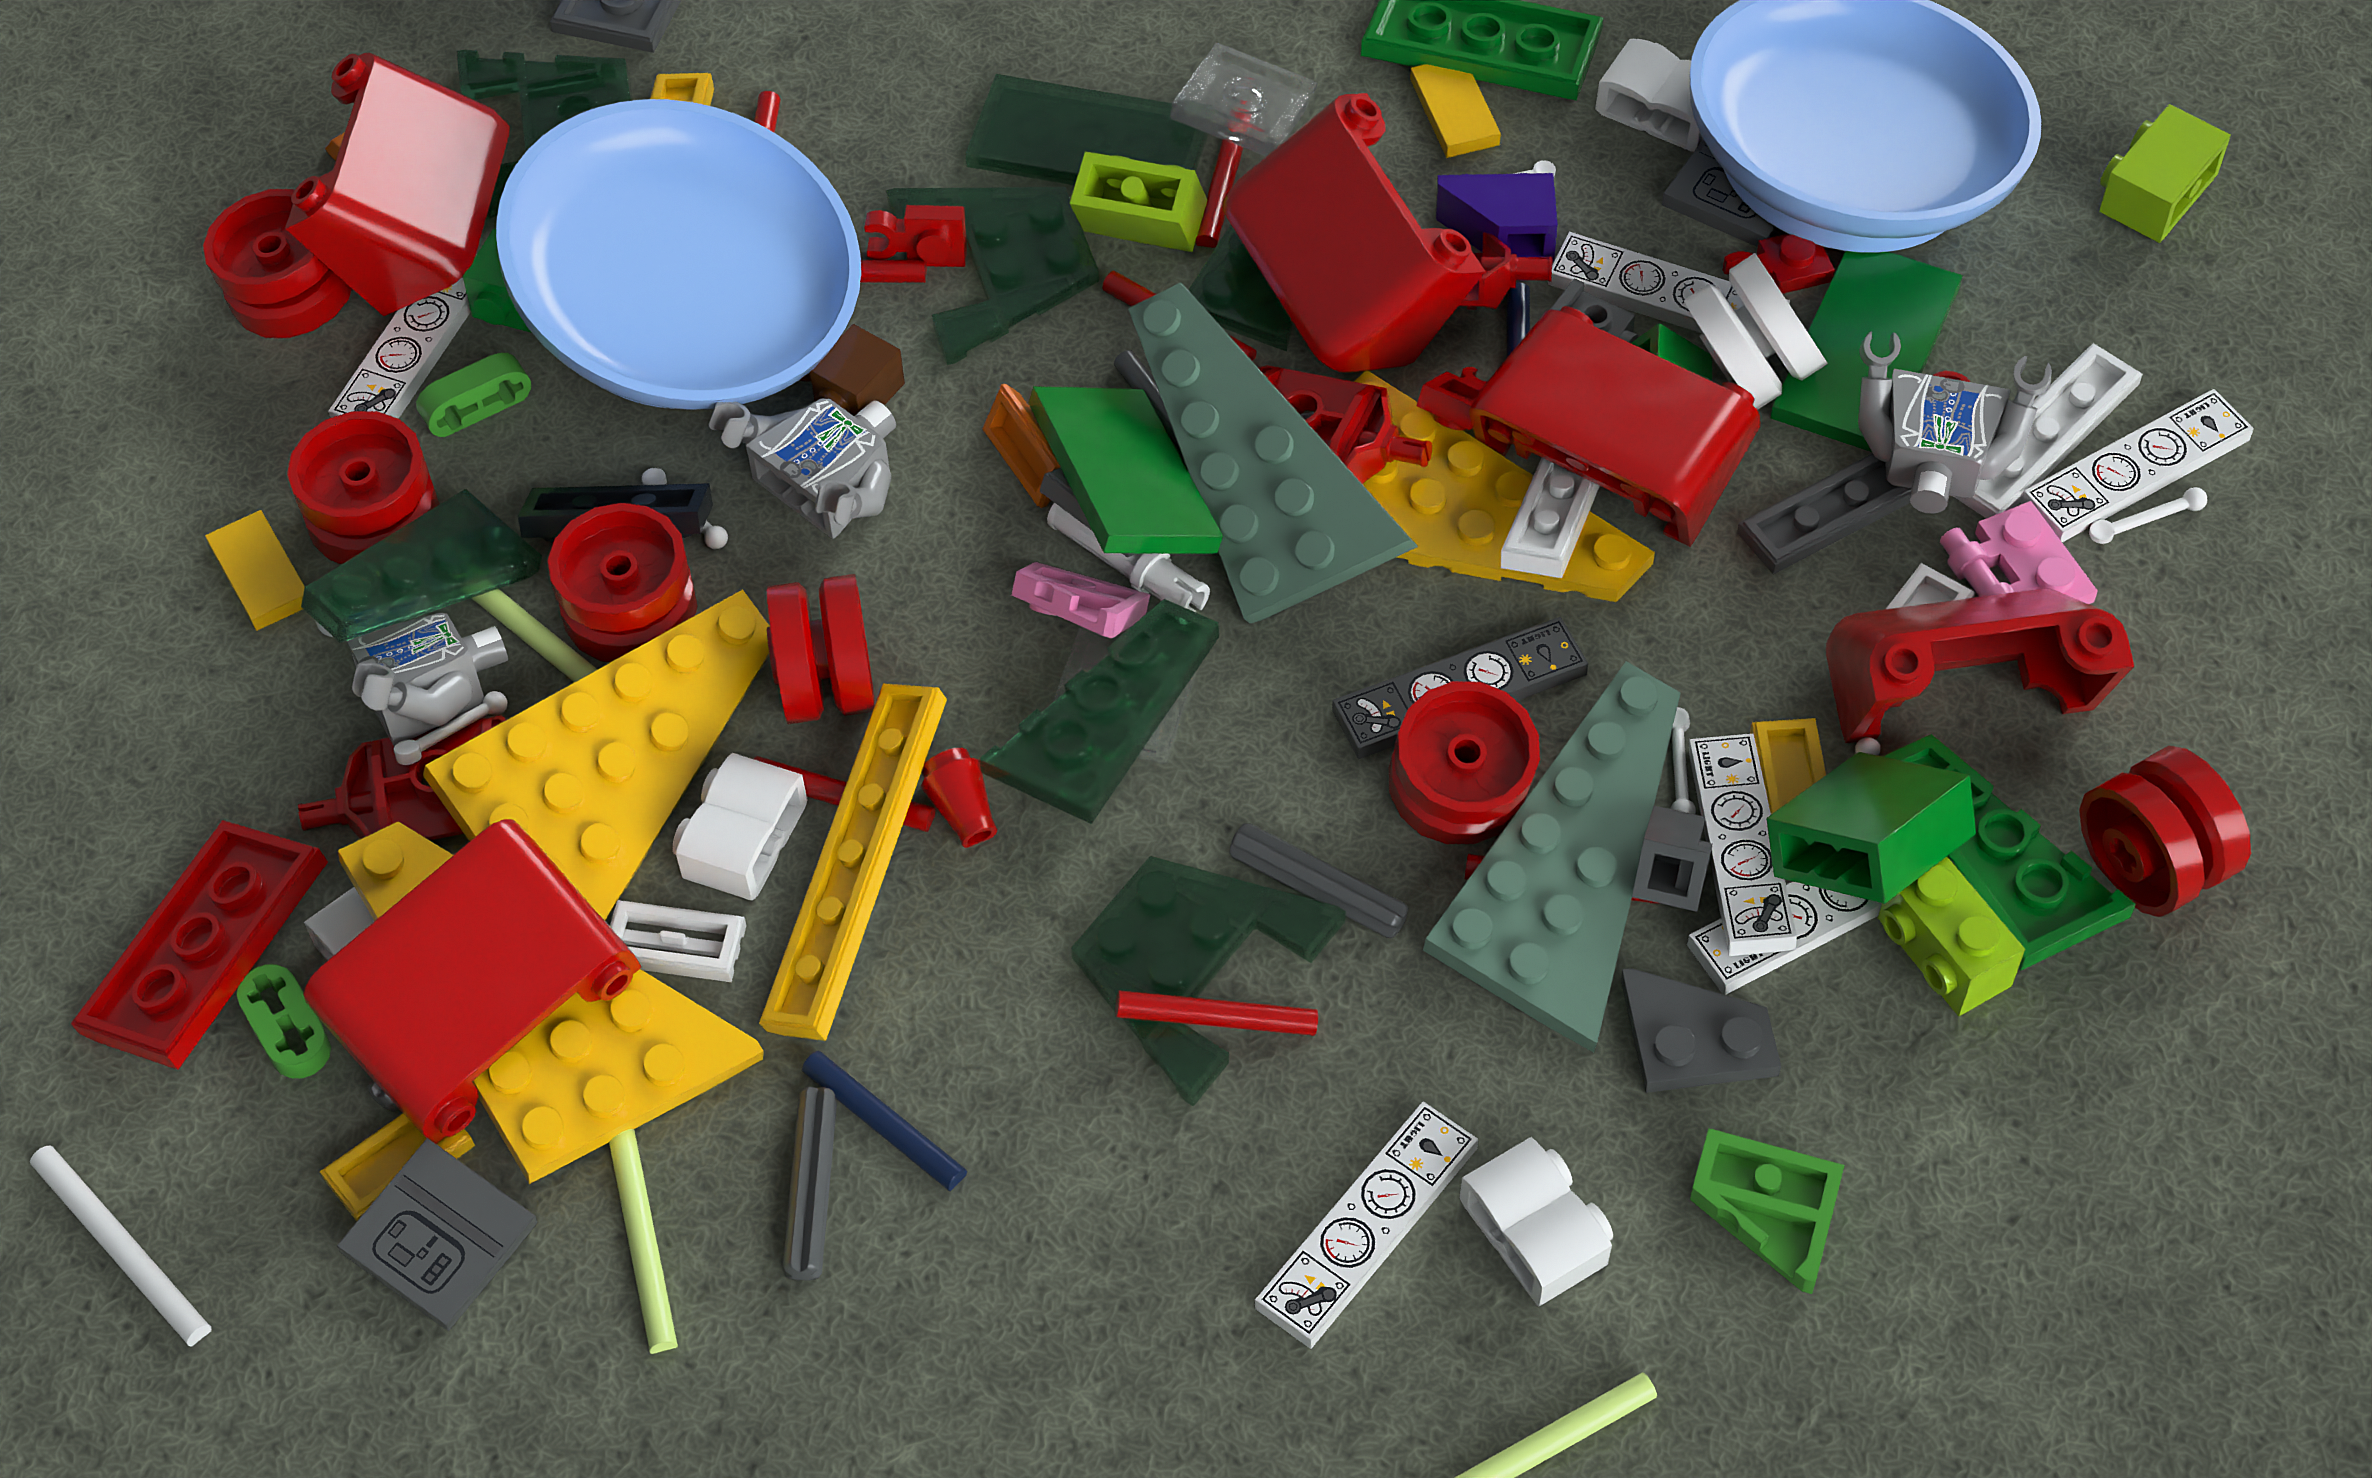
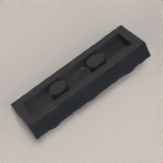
M710 483L532 488L517 516L521 538H543L546 541L554 542L555 538L571 520L593 508L617 503L647 506L667 516L682 534V538L693 534H701L713 506Z

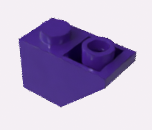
M1554 174L1437 175L1436 220L1448 229L1461 233L1471 245L1481 252L1483 251V232H1487L1511 249V254H1517V257L1552 256V261H1554L1558 227Z

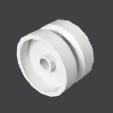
M1754 253L1729 270V281L1741 298L1744 306L1734 311L1720 288L1712 284H1707L1683 301L1701 328L1703 334L1700 335V338L1729 382L1735 380L1737 385L1753 395L1755 401L1752 405L1758 410L1782 394V383L1767 361V358L1777 353L1791 376L1799 380H1804L1828 363L1756 253Z

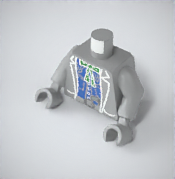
M1872 331L1868 333L1859 349L1862 361L1869 366L1868 377H1862L1859 429L1875 458L1886 462V480L1894 486L1912 489L1910 503L1915 509L1924 513H1939L1947 507L1949 496L1965 499L1972 497L1980 480L1996 478L2021 456L2037 412V408L2032 406L2035 396L2044 393L2051 383L2052 370L2049 363L2046 366L2043 380L2033 385L2027 384L2021 378V373L2027 362V356L2018 360L2014 368V383L2018 391L2014 400H2008L2010 389L1899 369L1893 370L1892 379L1887 378V366L1894 361L1900 352V339L1893 332L1889 341V356L1881 358L1872 353L1870 349Z
M819 399L806 408L772 416L750 414L749 410L738 402H717L708 427L712 430H723L721 440L729 448H736L741 442L747 444L746 449L753 480L830 538L834 539L852 519L876 516L883 510L892 475L886 443L883 438L896 428V421L892 413L882 403L873 400L855 416L831 399Z
M328 587L320 590L314 607L315 614L317 615L316 624L322 634L338 637L345 634V631L350 633V637L346 638L356 668L351 688L352 692L361 697L363 703L375 711L394 747L401 741L411 740L438 726H443L450 720L482 704L484 695L477 672L508 661L504 643L495 626L461 638L446 613H435L398 624H391L365 612L355 616L351 615L354 605L353 597L342 590Z

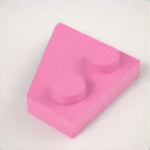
M1034 562L1016 571L1012 596L1030 603L1029 607L1032 610L1047 615L1059 616L1108 638L1117 636L1144 619L1150 599V594L1038 562Z

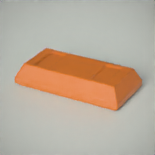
M1001 384L982 429L1035 504L1043 508L1051 501L1040 492L1044 474L1058 469L1060 466L1030 406L1019 392L1007 384Z

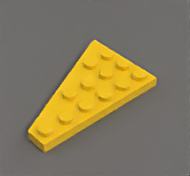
M1368 370L1364 371L1354 381L1387 388L1392 408L1393 424L1397 426L1399 436L1430 441L1432 443L1431 460L1428 461L1427 467L1394 460L1391 463L1387 462L1385 468L1363 483L1364 487L1418 546L1396 558L1407 559L1408 564L1427 568L1442 566L1454 573L1501 581V578L1505 577L1543 584V589L1557 592L1578 591L1587 597L1617 602L1653 565L1654 551L1589 511L1562 578L1501 568L1502 547L1534 475L1463 430H1454L1440 425L1434 420V414L1416 406L1417 401Z
M742 589L426 764L423 776L469 841L493 823L503 819H513L537 842L600 916L607 921L617 900H619L631 882L657 836L677 807L684 792L720 737L721 732L747 693L759 670L769 657L766 629L770 625Z
M400 822L387 826L338 850L339 861L374 921L453 856V854ZM639 969L633 974L628 987L611 1000L604 1001L600 999L587 1002L576 992L480 1074L472 1083L478 1090V1098L526 1180L531 1184L609 1143L619 1133L628 1129H635L763 1060L764 1051L753 1037Z

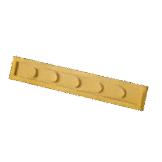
M884 683L881 687L759 1022L767 1032L822 1041L827 1039L947 698L938 687Z

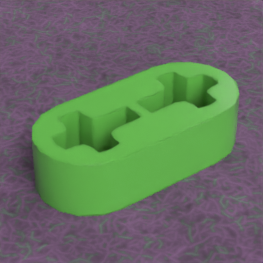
M497 353L426 386L419 394L416 401V409L433 435L446 437L523 401L531 390V380L514 355Z
M265 964L251 970L238 986L237 998L239 1005L272 1065L281 1075L289 1078H305L314 1075L324 1067L330 1057L331 1045L319 1018L305 1002L304 992L294 975L287 968L280 965ZM270 987L278 994L284 1010L274 1015L266 1002L262 1000L260 994L263 990ZM294 1027L301 1039L306 1042L308 1048L305 1053L298 1056L290 1049L283 1034Z

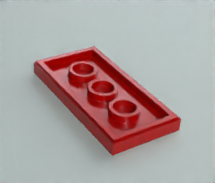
M222 820L71 1022V1025L80 1035L95 1042L179 1070L328 863L327 859L319 848Z

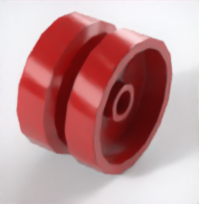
M268 189L243 197L224 209L211 224L203 244L206 265L215 282L223 290L224 299L232 314L246 330L264 338H291L314 331L338 314L349 300L352 291L348 284L285 229L293 206L291 198L295 191L294 189Z
M351 411L321 422L304 434L292 451L287 476L293 494L303 515L313 545L329 560L351 568H378L406 558L424 545L436 527L440 504L416 433L400 419L378 411Z
M617 503L593 508L571 520L555 538L548 557L551 584L556 600L559 603L565 631L582 652L599 661L612 662L695 616L698 606L682 534L667 516L642 505Z
M850 574L823 579L819 587L822 619L812 620L807 591L799 582L767 586L770 627H767L766 630L774 683L779 685L787 724L820 719L824 711L821 679L831 678L836 707L844 716L873 712L875 698L856 575Z
M1452 681L1426 691L1408 708L1399 729L1395 749L1389 764V793L1401 818L1421 836L1445 844H1476L1500 835L1525 802L1540 762L1539 734L1528 711L1507 692L1482 682Z
M2169 745L2131 766L2129 773L2122 772L2086 792L2079 808L2081 831L2089 853L2097 867L2117 889L2136 904V909L2152 916L2162 917L2197 898L2201 889L2207 890L2244 870L2251 855L2250 831L2240 804L2227 783L2208 762L2186 748Z

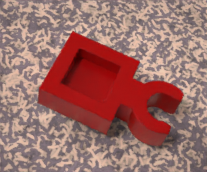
M906 205L904 219H898L893 214L882 210L867 213L864 225L865 232H878L886 236L883 238L869 237L867 257L884 260L894 256L897 252H907V260H923L927 262V266L965 267L967 240L964 206Z
M1784 234L1759 240L1757 256L1782 294L1830 283L1834 277L1835 269L1823 246L1817 245L1813 241L1791 234ZM1737 251L1725 256L1722 269L1724 274H1729L1731 268L1753 253Z
M1474 367L1463 368L1460 377L1446 371L1423 384L1416 406L1434 414V420L1444 427L1454 430H1470L1473 426L1469 416V409L1487 381L1476 377L1478 369Z

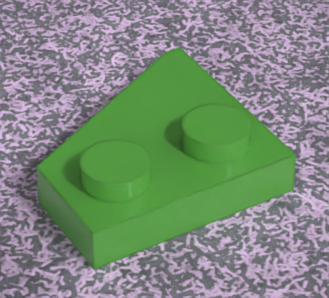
M1709 1128L1690 1200L1800 1291L1812 1294L1844 1165Z

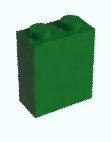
M1863 752L1853 755L1766 818L1774 877L1886 904L1976 834L1970 775Z

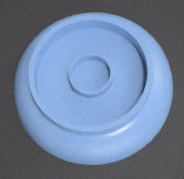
M1739 0L1716 16L1706 27L1692 55L1689 88L1693 116L1706 145L1724 169L1733 189L1754 212L1767 222L1791 235L1813 241L1817 245L1853 252L1896 251L1925 243L1946 230L1956 228L1975 219L1998 205L2014 190L2030 167L2037 153L2041 138V116L2035 92L2027 76L2014 58L2003 46L1974 23L1930 0Z
M642 99L600 106L580 113L548 131L525 152L510 174L500 198L496 223V240L501 273L514 307L526 326L545 348L580 376L613 394L637 403L670 409H714L717 402L745 404L777 393L799 381L821 362L845 330L855 309L861 280L860 250L850 215L836 190L813 162L782 137L756 122L716 107L687 101Z

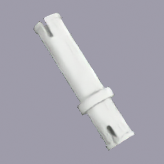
M1056 503L1052 505L1047 517L1048 525L1055 530H1059L1129 578L1132 584L1131 587L1134 590L1148 594L1151 593L1179 612L1180 616L1185 619H1191L1197 615L1196 610L1189 606L1190 603L1199 610L1203 609L1208 600L1210 588L1204 582H1199L1171 563L1170 554H1135L1127 558L1122 553H1103L1092 530Z

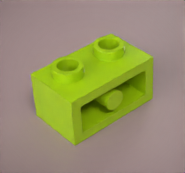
M2169 104L2154 122L2144 121L2134 135L2127 154L2124 157L2116 154L2105 168L2100 185L2106 189L2099 212L2161 243L2218 175L2231 135Z
M1085 151L1069 204L1085 232L1193 252L1208 200L1195 170L1185 169L1176 165H1161L1132 160L1118 155L1109 156Z
M1945 857L1886 904H1881L1878 919L1888 936L1903 948L1921 970L1929 986L1944 998L1958 1017L2012 987L2025 948L1948 857Z

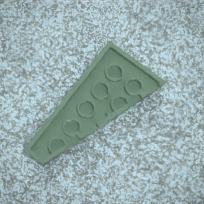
M1181 282L1128 308L1190 476L1223 535L1218 551L1243 618L1247 622L1254 623L1264 620L1418 547Z
M1627 661L1426 937L1423 951L1543 1025L1593 1053L1598 1042L1630 908L1643 840L1655 803L1681 692Z

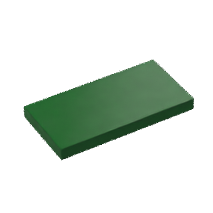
M1379 0L1362 38L1361 56L1412 67L1425 64L1471 73L1475 80L1577 101L1603 29L1604 18L1521 0Z
M1845 251L1808 330V334L1828 364L1804 380L1792 377L1788 373L1782 385V394L1776 398L1772 407L1770 419L1872 452L1858 425L1862 377H1868L1869 366L1860 357L1859 349L1862 341L1872 331L1870 349L1875 356L1883 358L1889 356L1890 336L1893 332L1896 333L1900 339L1901 348L1894 361L1887 366V378L1892 379L1894 369L1922 373L1959 291L1963 275L1891 252Z
M1033 386L1028 404L1103 553H1218L1223 535L1143 389Z

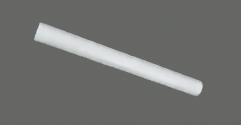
M44 1146L37 1150L31 1157V1166L187 1345L193 1346L211 1332V1326L54 1147Z

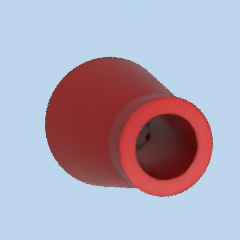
M965 748L948 749L926 761L921 772L924 778L921 789L955 831L962 846L968 848L993 838L997 833V828L992 819L980 761L976 758H971Z

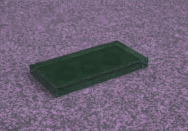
M996 74L965 154L966 166L1075 186L1086 151L1109 156L1118 155L1132 160L1161 165H1176L1185 169L1195 170L1196 172L1212 125V110Z

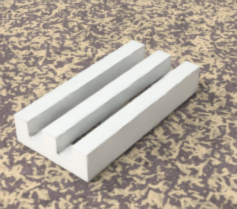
M617 900L610 927L626 945L719 957L717 959L628 947L640 963L641 970L732 982L733 966L735 959H738L740 940L741 937H744L746 922L745 918L741 916ZM627 922L724 934L725 938L723 942L689 938L685 937V934L661 931L660 933L629 930L625 929Z

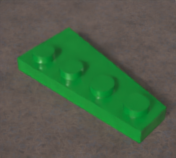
M1932 734L1883 756L1970 775L1976 834L1947 857L2025 948L2018 968L2020 971L2131 918L2136 905L2119 889L2111 893L2090 875L2092 871L2090 865L2072 850L2067 854L2063 853L2039 833L2041 825L2022 809L2018 812L2010 809L1992 794L1994 786Z

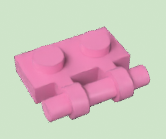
M2032 501L1979 521L1975 534L1981 541V544L1976 541L1970 542L1964 532L1957 527L1947 531L1940 539L1941 545L1949 554V567L1958 579L1966 578L1979 597L2036 589H2054L2087 604L2094 603L2098 590ZM1998 565L2011 584L2009 585L2007 582L2000 583L1990 568Z

